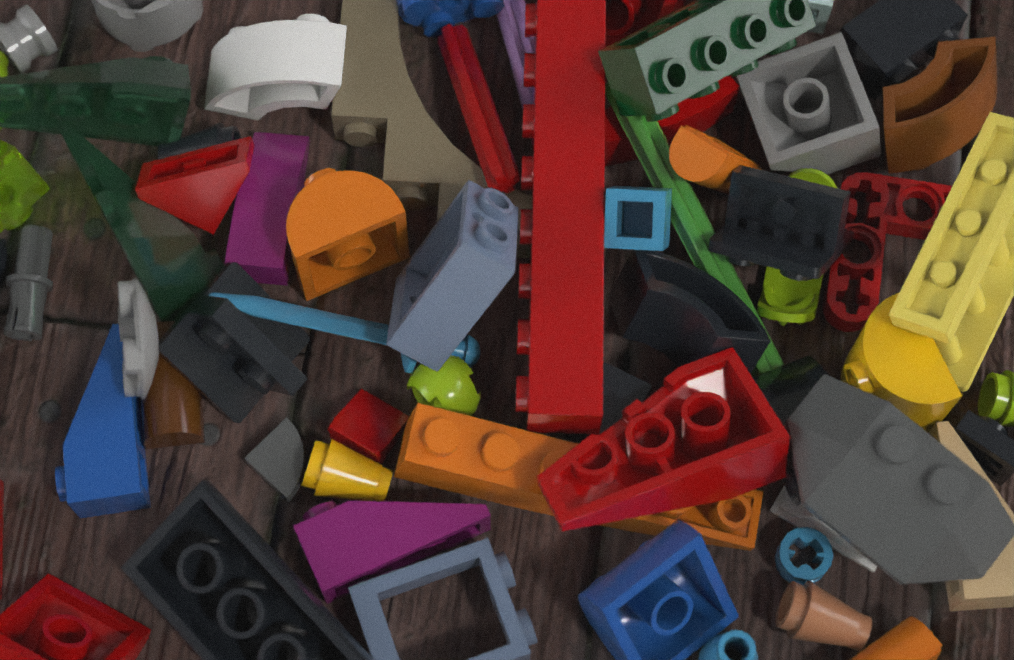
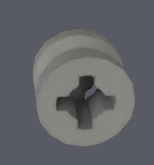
M25 4L17 9L16 17L7 23L0 22V49L8 56L9 62L18 73L22 74L29 70L31 61L40 55L49 57L58 51L50 33L29 5Z

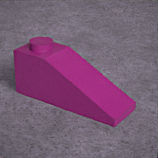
M329 501L311 508L303 514L302 518L304 521L293 525L326 604L350 594L348 587L421 562L491 530V514L486 504L347 501L337 506L334 501Z

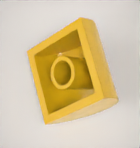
M896 293L881 302L868 318L844 361L840 381L889 401L928 433L936 422L943 421L962 397V394L934 339L892 324L889 313L899 293Z

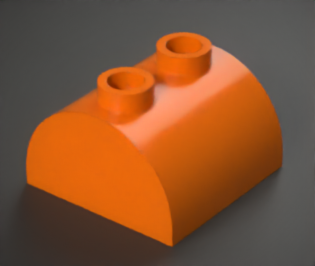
M333 168L319 170L305 180V187L297 194L290 206L286 221V232L299 286L306 301L410 258L406 211L396 193L382 180L359 171H336Z

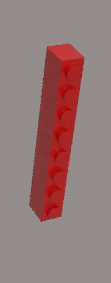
M537 0V3H526L525 37L535 38V53H524L523 87L534 88V104H523L522 138L533 139V156H522L521 191H532V209H521L520 244H531V263H519L518 299H530L529 319H518L517 355H528V376L516 377V412H527V431L599 434L603 418L605 70L598 51L605 48L606 0Z

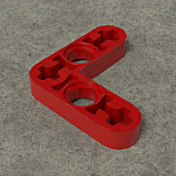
M868 172L852 174L842 182L840 189L851 192L845 229L854 232L853 240L862 241L868 246L871 251V259L863 264H855L848 261L842 254L826 271L822 307L823 314L829 324L835 329L844 332H855L864 327L879 303L886 234L926 240L952 186ZM856 192L866 193V201L870 203L863 217V223H853L857 216L858 207L857 200L853 199ZM910 198L924 200L931 208L932 217L926 221L912 220L905 214L902 203ZM849 279L859 280L856 285L854 300L856 304L862 306H859L855 314L847 313L845 303L840 302L848 289Z

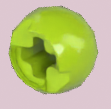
M450 355L439 371H435L420 363L410 375L407 383V390L412 388L418 403L471 416L477 410L481 399V392L477 394L475 386L469 377L473 374V371L464 360L454 355Z

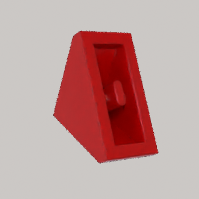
M249 136L143 163L135 187L138 198L214 235L250 172L255 147L252 137Z

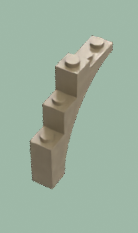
M342 0L340 24L346 25L347 30L342 83L332 100L331 118L335 140L345 141L357 147H369L376 143H385L382 181L396 193L405 210L417 211L425 209L427 206H438V222L468 180L485 189L488 188L482 168L449 141L426 112L408 77L400 46L399 15L396 0ZM518 189L509 194L503 191L502 193L511 200L513 205L519 208L516 257L530 258L531 244H520L521 209H532V195L523 193ZM604 248V256H606L607 248Z

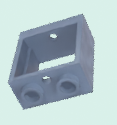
M471 180L466 182L396 278L386 342L387 346L435 371H439L515 273L519 208L513 205L505 194L493 188L485 189Z
M486 538L348 587L371 657L374 660H399L379 601L479 566L508 645L467 660H530L531 652L529 646L537 643V637L527 610L523 608L515 611L507 589L516 586V582L505 552L494 555L490 541Z

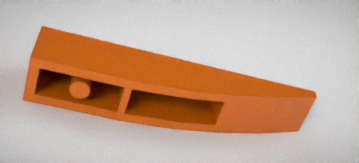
M417 403L406 422L394 477L554 516L537 484L536 476L578 444ZM755 489L728 500L599 524V526L656 536L673 522L680 520L698 531L705 544L751 551L755 549L764 491Z

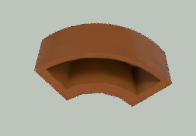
M996 36L938 42L935 58L922 73L904 83L883 87L884 135L889 174L925 169L931 164L957 152L979 133L989 112H992L997 96Z

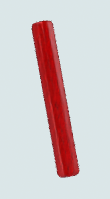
M450 23L446 24L441 28L442 34L438 37L437 41L488 188H493L500 192L504 191L507 194L512 193L516 190L515 184L520 181L521 176L467 28L462 24L454 27Z

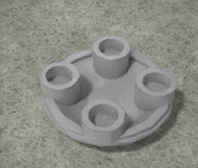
M133 278V281L118 282V324L120 342L123 345V386L125 397L141 396V399H145L152 384L159 359L156 316L148 297L137 278Z

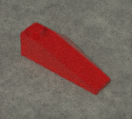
M731 347L675 369L664 378L663 387L643 402H640L638 399L622 410V418L602 434H591L537 475V484L563 532L728 500L783 479L786 473L790 435L735 349Z

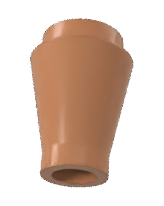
M795 581L789 583L781 597L775 620L776 627L786 630L787 636L790 639L843 646L856 651H861L864 648L872 628V618L870 616L859 613L811 581H807L804 585Z

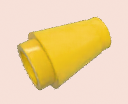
M331 439L330 444L315 440L301 486L314 489V496L359 501H385L393 469L383 467L382 464Z

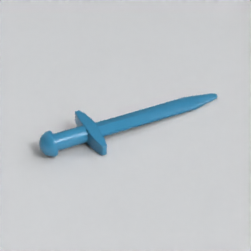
M209 293L208 295L228 298L241 312L254 317L386 345L389 325L259 296L227 293ZM466 335L451 355L460 357L469 367H472L480 358V345L475 338ZM401 353L405 372L412 374L417 361Z

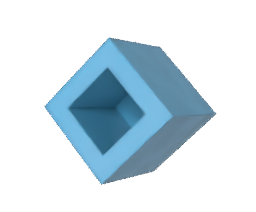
M612 186L606 188L604 248L664 251L668 248L670 242L672 188Z

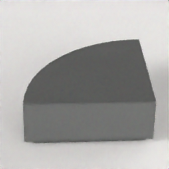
M286 417L244 459L251 469L289 503L302 483L305 454L298 431Z

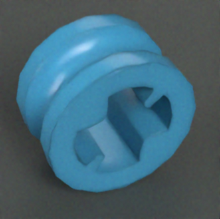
M809 527L796 528L788 532L780 542L775 553L776 569L781 577L789 583L795 581L803 585L807 581L818 582L830 568L833 559L832 545L827 537L820 531ZM795 544L801 550L809 545L814 548L817 554L813 558L812 563L818 564V568L813 570L807 564L801 565L799 568L795 567L790 561L795 551L790 550L789 546Z

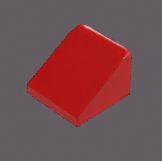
M361 388L335 416L328 426L330 439L383 464L405 430L409 416Z

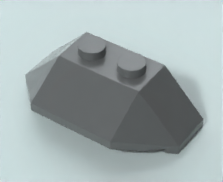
M824 374L785 421L787 432L790 435L793 464L801 504L898 584L981 579L1013 538L1014 523L990 483L889 401Z

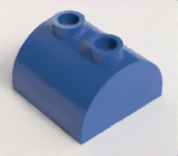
M676 520L654 538L645 541L637 551L608 573L595 579L587 589L578 595L580 606L586 618L615 660H685L739 617L701 534L680 520Z

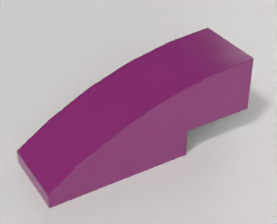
M254 132L252 140L255 147L250 172L236 196L224 264L228 262L238 263L257 283L287 286L292 254L287 238L286 221L293 200L304 188L310 137Z

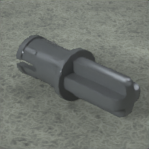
M25 225L19 233L14 274L6 278V285L10 288V301L4 335L9 338L22 341L42 339L47 293L53 290V282L47 278L53 236L49 228Z

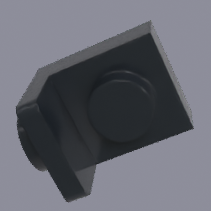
M968 410L955 425L954 430L987 477L999 486H1002L1014 474V440L1008 437L1005 428L997 421L987 416H977Z

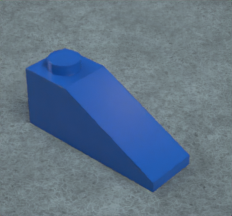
M112 324L62 445L64 465L56 466L55 482L59 500L61 502L67 501V504L80 519L151 508L146 452L143 444L141 401L138 396H124L122 371L123 345L119 337V324Z

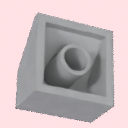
M842 32L758 61L759 66L756 69L736 76L770 170L794 172L801 168H812L821 170L825 174H830L881 156L880 127Z

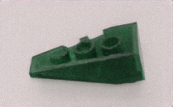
M149 56L144 59L129 57L0 77V127L150 146H159V144L173 142L181 138L191 99L189 68L186 64L173 63V61L165 57Z
M69 123L58 128L71 156L160 322L176 321L224 267L217 251L214 248L205 253L195 234L175 216L140 200L135 191L137 183Z

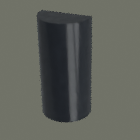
M201 480L121 567L202 660H374L209 480Z

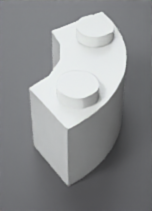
M303 14L297 20L270 21L246 27L232 28L229 34L216 43L211 50L204 109L253 120H259L265 114L282 108L310 107L326 109L341 87L347 26L330 23L327 18L321 15Z

